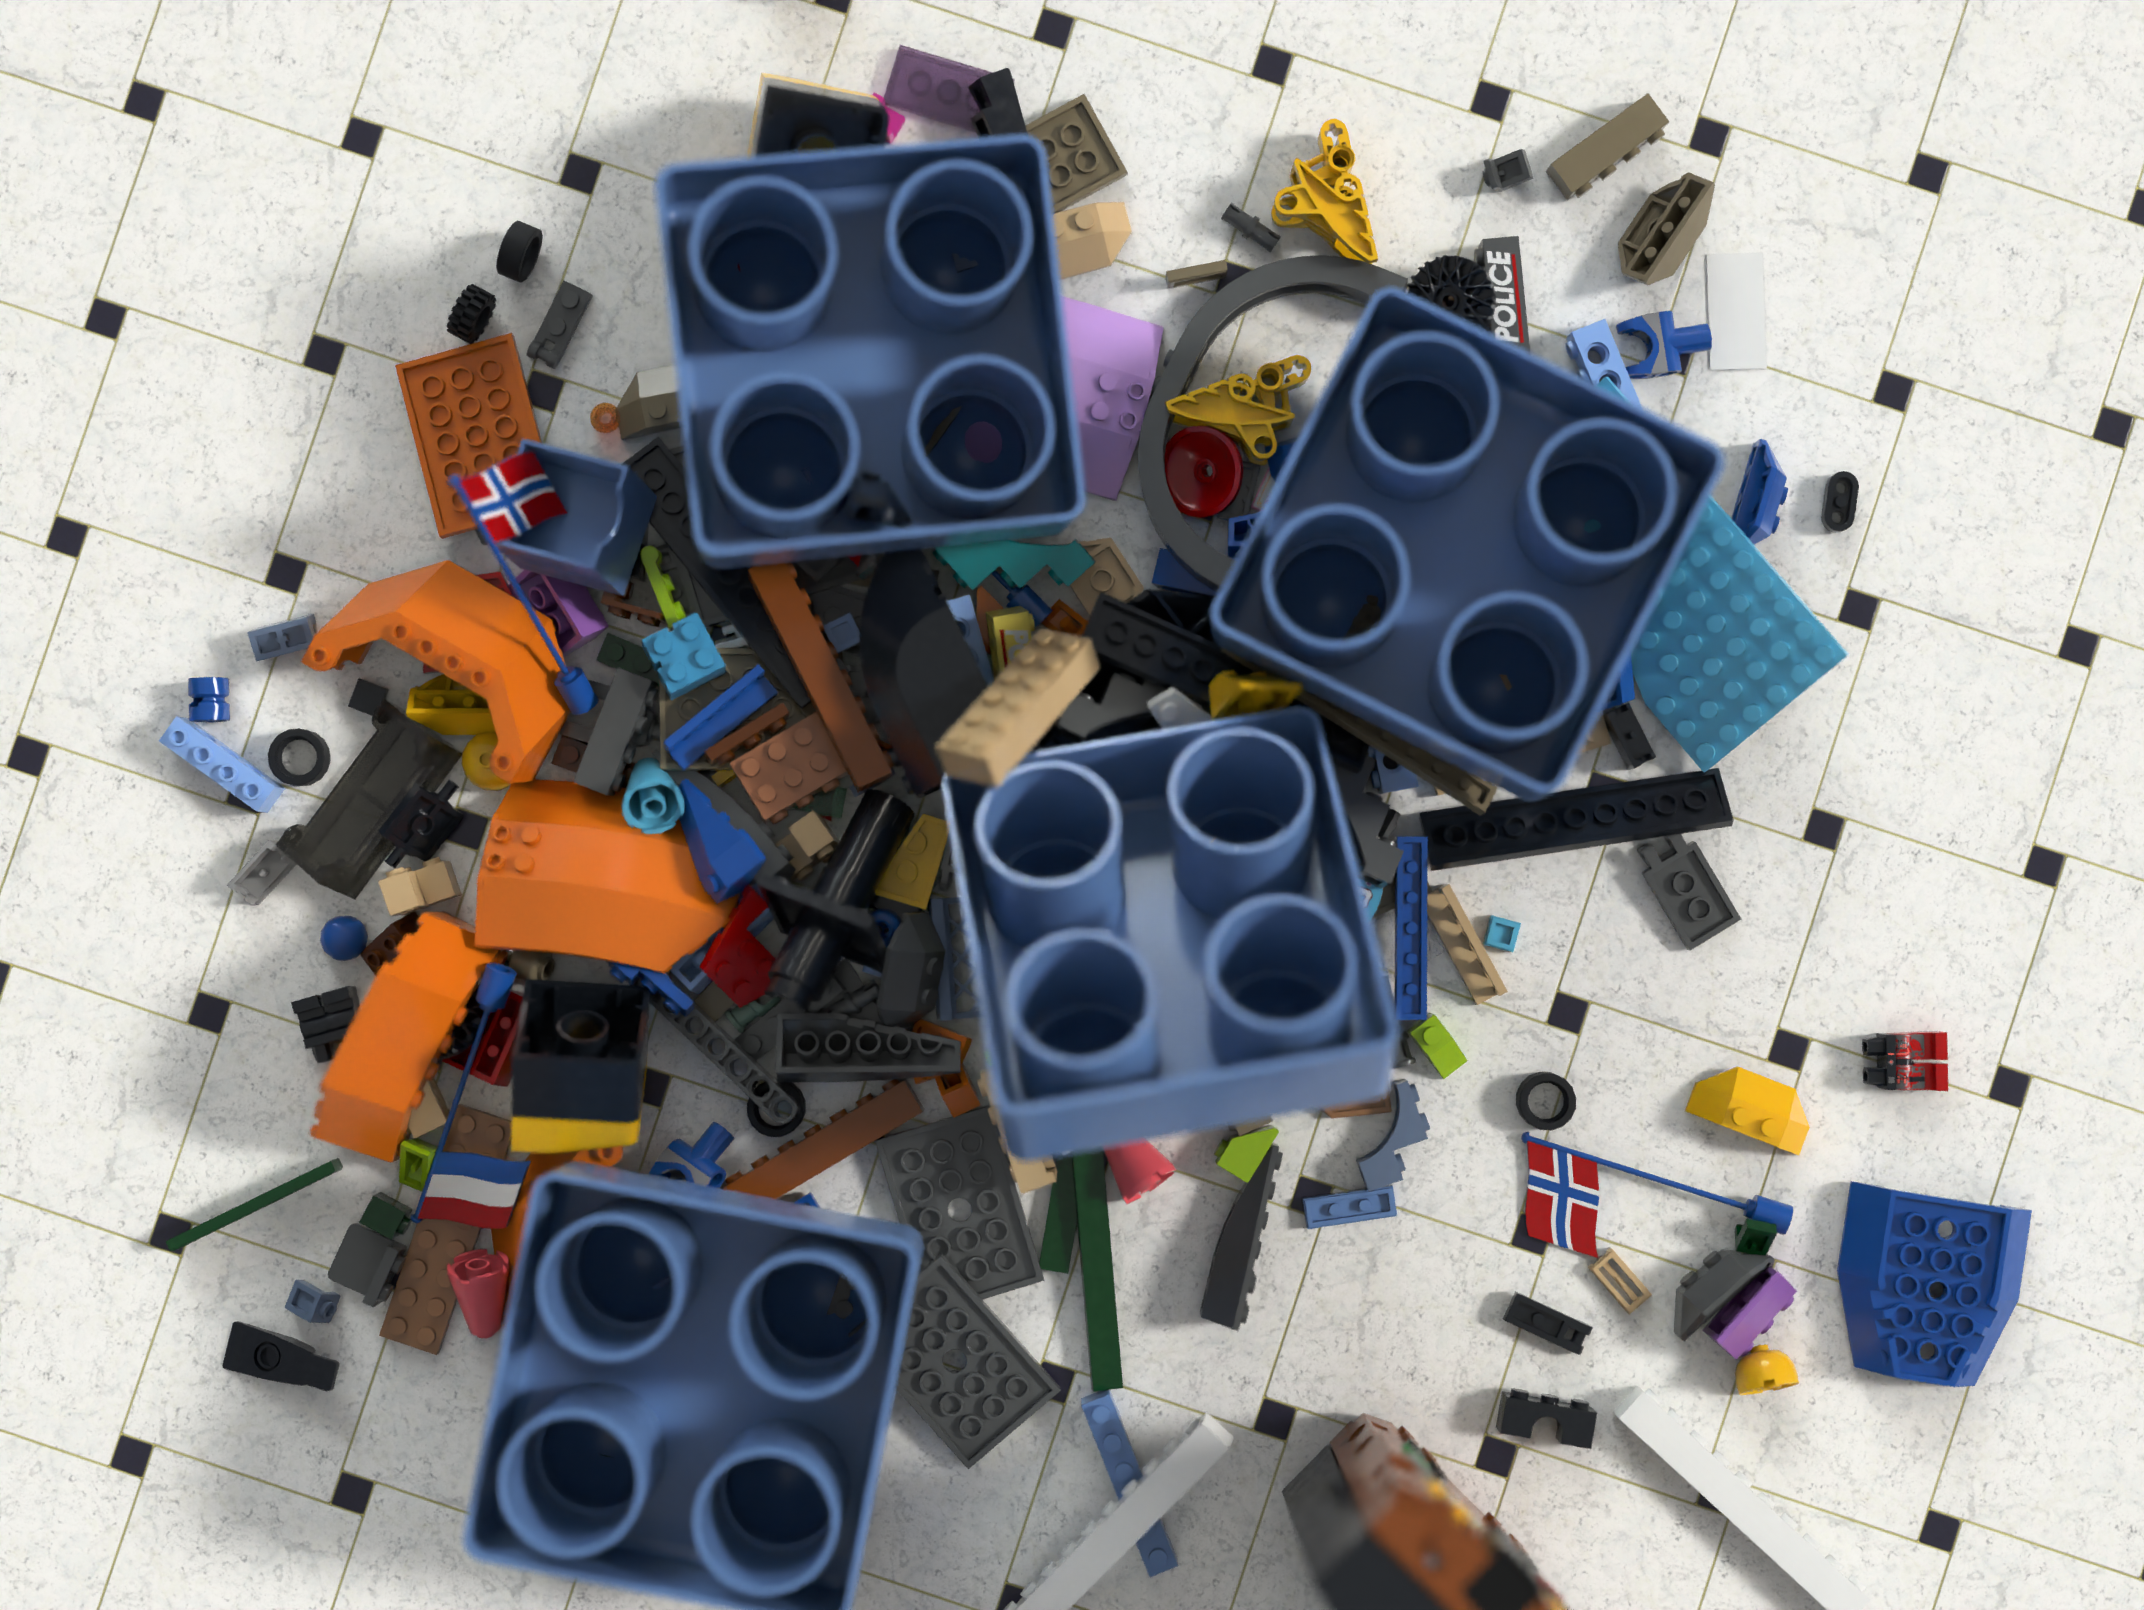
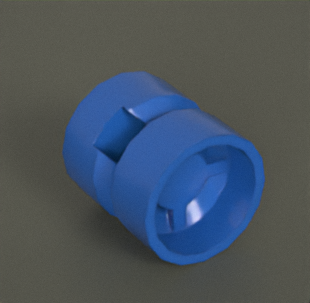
M189 678L188 696L193 698V702L189 704V721H230V704L225 702V698L229 696V678Z

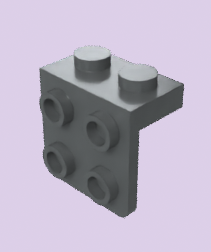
M354 1223L348 1227L329 1269L328 1278L365 1295L362 1303L375 1307L383 1301L386 1302L393 1289L391 1284L395 1273L398 1274L405 1263L406 1257L403 1255L407 1246Z

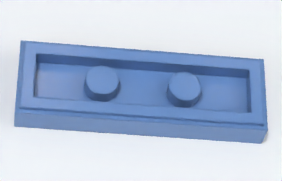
M1387 1185L1370 1192L1367 1189H1359L1302 1198L1307 1229L1397 1216L1392 1185Z

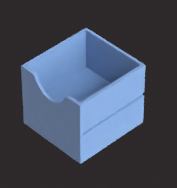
M522 438L517 454L534 452L567 514L550 517L521 535L496 542L498 550L521 569L624 596L657 499L656 494L629 466Z

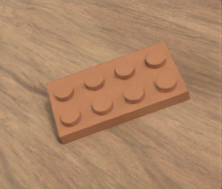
M817 712L729 763V766L761 815V820L765 823L771 821L773 825L788 816L787 811L796 805L801 809L815 800L813 795L824 790L825 793L834 790L841 784L839 780L848 775Z

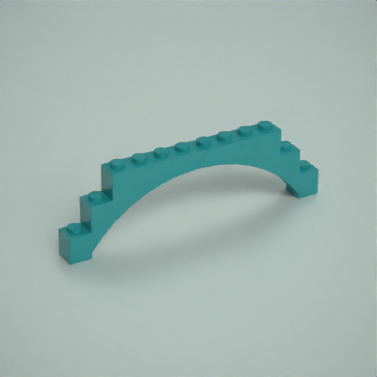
M1077 539L1070 544L1041 545L1001 540L934 547L935 550L932 552L943 566L948 563L955 570L956 573L952 576L964 589L969 586L971 590L975 589L999 566L1004 570L1000 573L1002 578L1011 587L1016 584L1021 588L1047 564L1051 568L1048 571L1051 578L1059 586L1064 583L1068 587L1096 562Z

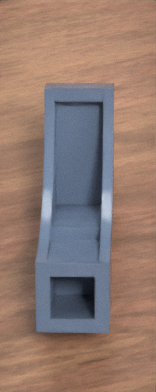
M1406 1079L1393 1082L1396 1095V1111L1387 1136L1373 1151L1356 1159L1364 1185L1369 1192L1404 1180L1401 1172L1406 1170L1400 1153L1394 1154V1150L1428 1139L1426 1131L1430 1130L1428 1120L1424 1112L1419 1114L1415 1103L1420 1101L1417 1089L1414 1084L1409 1085Z

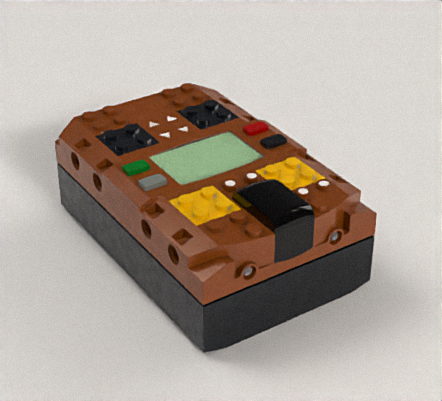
M1362 1413L1354 1422L1350 1421L1330 1441L1331 1447L1327 1444L1282 1490L1313 1585L1328 1610H1571L1564 1602L1563 1597L1539 1573L1537 1574L1539 1569L1528 1556L1529 1554L1523 1548L1524 1546L1511 1533L1507 1535L1502 1524L1490 1512L1484 1515L1444 1475L1445 1473L1436 1462L1435 1457L1426 1448L1420 1449L1419 1444L1414 1440L1415 1438L1403 1426L1397 1429L1391 1422Z

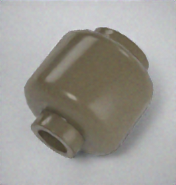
M510 950L507 956L509 967L517 973L516 978L525 982L526 979L547 980L554 970L555 961L552 958V953Z

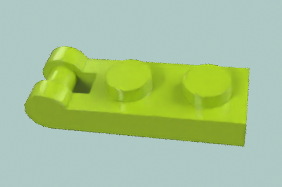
M645 546L641 550L640 556L667 625L672 630V624L686 618V614L680 601L675 602L671 591L675 590L669 573L663 574L661 569L662 553L654 546Z

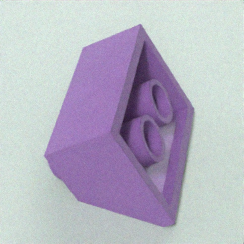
M523 570L515 578L531 607L553 619L559 649L562 650L563 657L591 642L609 627L586 586L528 570ZM510 583V584H509V587H510V589H511V591H512L514 597L517 598L518 600H520L519 597H518V595H517V593L515 592L514 588L512 587V585H511V583Z
M1768 1267L1722 1307L1702 1331L1736 1360L1740 1356L1744 1357L1753 1348L1755 1338L1760 1333H1766L1774 1323L1773 1318L1780 1310L1785 1311L1793 1303V1295L1797 1290L1777 1270Z

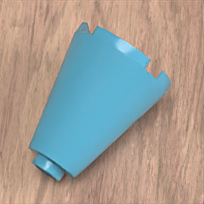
M643 758L634 765L622 800L623 816L631 827L635 826L646 834H658L672 829L676 825V821L683 815V795L667 771L660 769V763L657 759Z

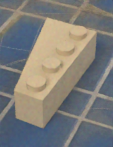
M990 1067L981 1070V1079H978L977 1083L982 1096H988L991 1105L988 1108L990 1119L993 1125H998L1001 1134L998 1137L1003 1153H1007L1011 1163L1009 1170L1013 1181L1017 1182L1021 1194L1056 1182L1058 1171L1052 1157L1033 1161H1020L1013 1158L1006 1151Z

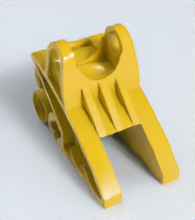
M1338 119L1327 120L1322 125L1318 135L1320 154L1304 162L1298 158L1294 160L1289 176L1292 186L1283 188L1276 194L1271 210V218L1277 226L1282 228H1309L1325 239L1328 245L1340 257L1372 264L1377 262L1378 256L1374 239H1372L1373 233L1370 220L1367 218L1368 211L1365 198L1363 197L1364 192L1360 180L1355 175L1350 174L1355 162V153L1351 148L1345 124ZM1328 132L1338 136L1335 146L1333 145L1332 138L1327 137ZM1322 162L1323 167L1314 172L1310 169ZM1345 182H1350L1349 186L1354 185L1356 189L1353 190L1348 186H1344ZM1286 194L1292 195V196H1289V197H1286V198H1282L1281 200H1279L1283 195H1286ZM1281 206H1289L1292 210H1285ZM1276 211L1282 216L1292 218L1288 221H1282L1277 217Z
M1294 355L1275 363H1266L1259 368L1255 380L1246 374H1237L1229 377L1227 380L1223 379L1210 384L1207 388L1202 387L1189 392L1187 396L1181 395L1165 401V406L1168 413L1175 415L1173 423L1185 428L1202 425L1216 428L1238 444L1250 463L1265 466L1268 464L1267 459L1273 456L1277 448L1274 432L1290 428L1295 414L1291 412L1288 391L1301 387L1306 383L1311 373V363L1301 355ZM1293 365L1297 369H1303L1300 377L1296 373L1286 376L1285 384L1282 385L1284 375L1291 372ZM1269 378L1273 380L1275 385L1267 386L1262 382V379ZM1240 389V392L1236 395L1234 390ZM1242 391L1246 393V396L1239 395L1240 393H1242ZM1280 394L1282 410L1275 407V397ZM1253 395L1258 397L1259 403L1251 401ZM1258 444L1264 446L1272 444V448L1267 454L1257 452L1254 446Z

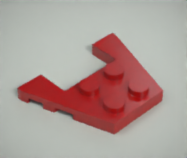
M749 884L742 892L743 898L738 907H733L728 916L730 920L722 934L718 933L699 966L739 1008L765 995L764 992L771 981L768 977V972L775 961L770 952L747 930V927L768 908L767 903Z

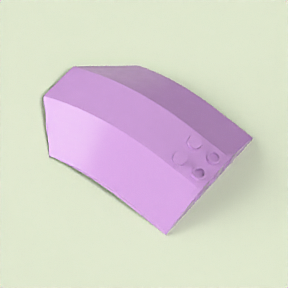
M1062 296L1084 489L1087 493L1116 501L1140 435L1156 376L1164 327ZM982 421L969 426L965 434V447L969 456L976 461L984 463L992 462L999 456L1002 450V439L1000 432L994 425Z

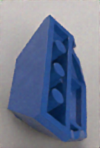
M1759 439L1752 445L1731 517L1753 544L1764 540L1771 533L1774 534L1780 520V517L1776 516L1779 504L1783 505L1788 493V488L1785 487L1787 477L1769 444L1763 439Z

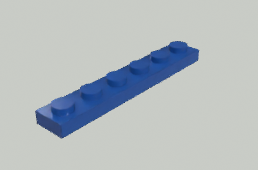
M1396 836V847L1404 852L1395 872L1394 1014L1396 1020H1427L1428 837Z

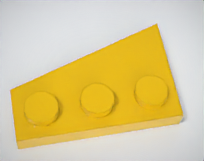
M926 814L920 817L891 860L876 889V895L927 910L949 833L948 821Z

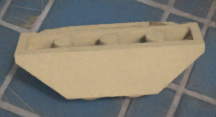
M1124 202L1092 203L1053 214L1060 280L1112 265L1132 232Z

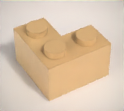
M814 810L788 827L791 833L775 843L777 847L783 844L794 857L790 861L796 868L791 877L793 881L797 878L799 881H802L814 872L813 867L821 861L824 864L828 863L839 843L838 838L824 818Z
M437 857L422 862L423 868L412 871L411 867L405 869L401 867L386 872L387 878L378 882L390 916L407 915L461 896L462 893L451 862L441 861Z

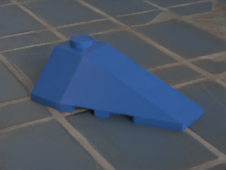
M688 779L682 780L678 788L684 798V813L679 819L699 879L705 891L712 896L716 903H720L743 892L744 888L751 883L765 862L766 857L744 829L736 830L729 823L730 817L725 812H716L712 808L710 799Z

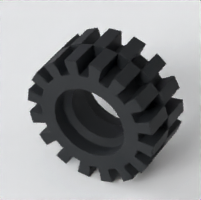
M471 284L466 287V290L464 289L461 292V297L457 298V303L452 307L451 311L453 312L449 315V322L447 323V332L469 344H473L474 341L479 339L480 334L484 333V328L488 326V320L493 316L492 310L496 306L495 295Z

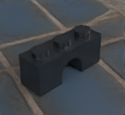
M1511 1388V1393L1502 1391L1496 1428L1500 1433L1531 1439L1532 1428L1535 1422L1542 1417H1552L1557 1421L1556 1439L1561 1444L1591 1449L1597 1412L1589 1406V1402L1579 1399H1571V1403L1561 1402L1558 1396L1551 1394H1541V1398L1529 1396L1528 1391Z

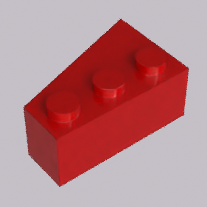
M511 990L505 1008L498 1009L497 1012H490L469 1073L470 1075L494 1086L508 1087L512 1079V1054L524 993ZM472 1045L461 1054L443 1059L442 1062L464 1071Z

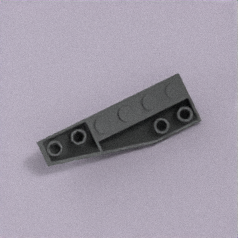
M1275 1143L1271 1144L1250 1181L1243 1184L1230 1209L1213 1254L1200 1308V1316L1202 1318L1239 1331L1240 1323L1245 1324L1247 1321L1249 1305H1247L1246 1297L1247 1293L1253 1294L1256 1275H1254L1253 1267L1261 1249L1262 1242L1259 1241L1261 1230H1265L1268 1220L1267 1202L1268 1199L1272 1200L1276 1182H1272L1274 1170H1279L1283 1153L1278 1152L1279 1146Z

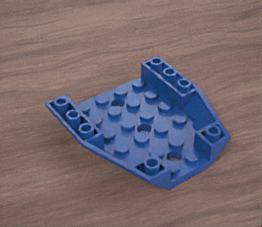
M1850 1181L1837 1274L1853 1366L1900 1379L1950 1387L1975 1386L2019 1300L2032 1210L1950 1199ZM1949 1221L1953 1227L1952 1233L1948 1237L1942 1238L1939 1235L1938 1227L1942 1222ZM1934 1282H1941L1944 1288L1942 1295L1938 1298H1932L1929 1294V1288ZM1925 1343H1932L1934 1354L1928 1359H1923L1920 1355V1348Z

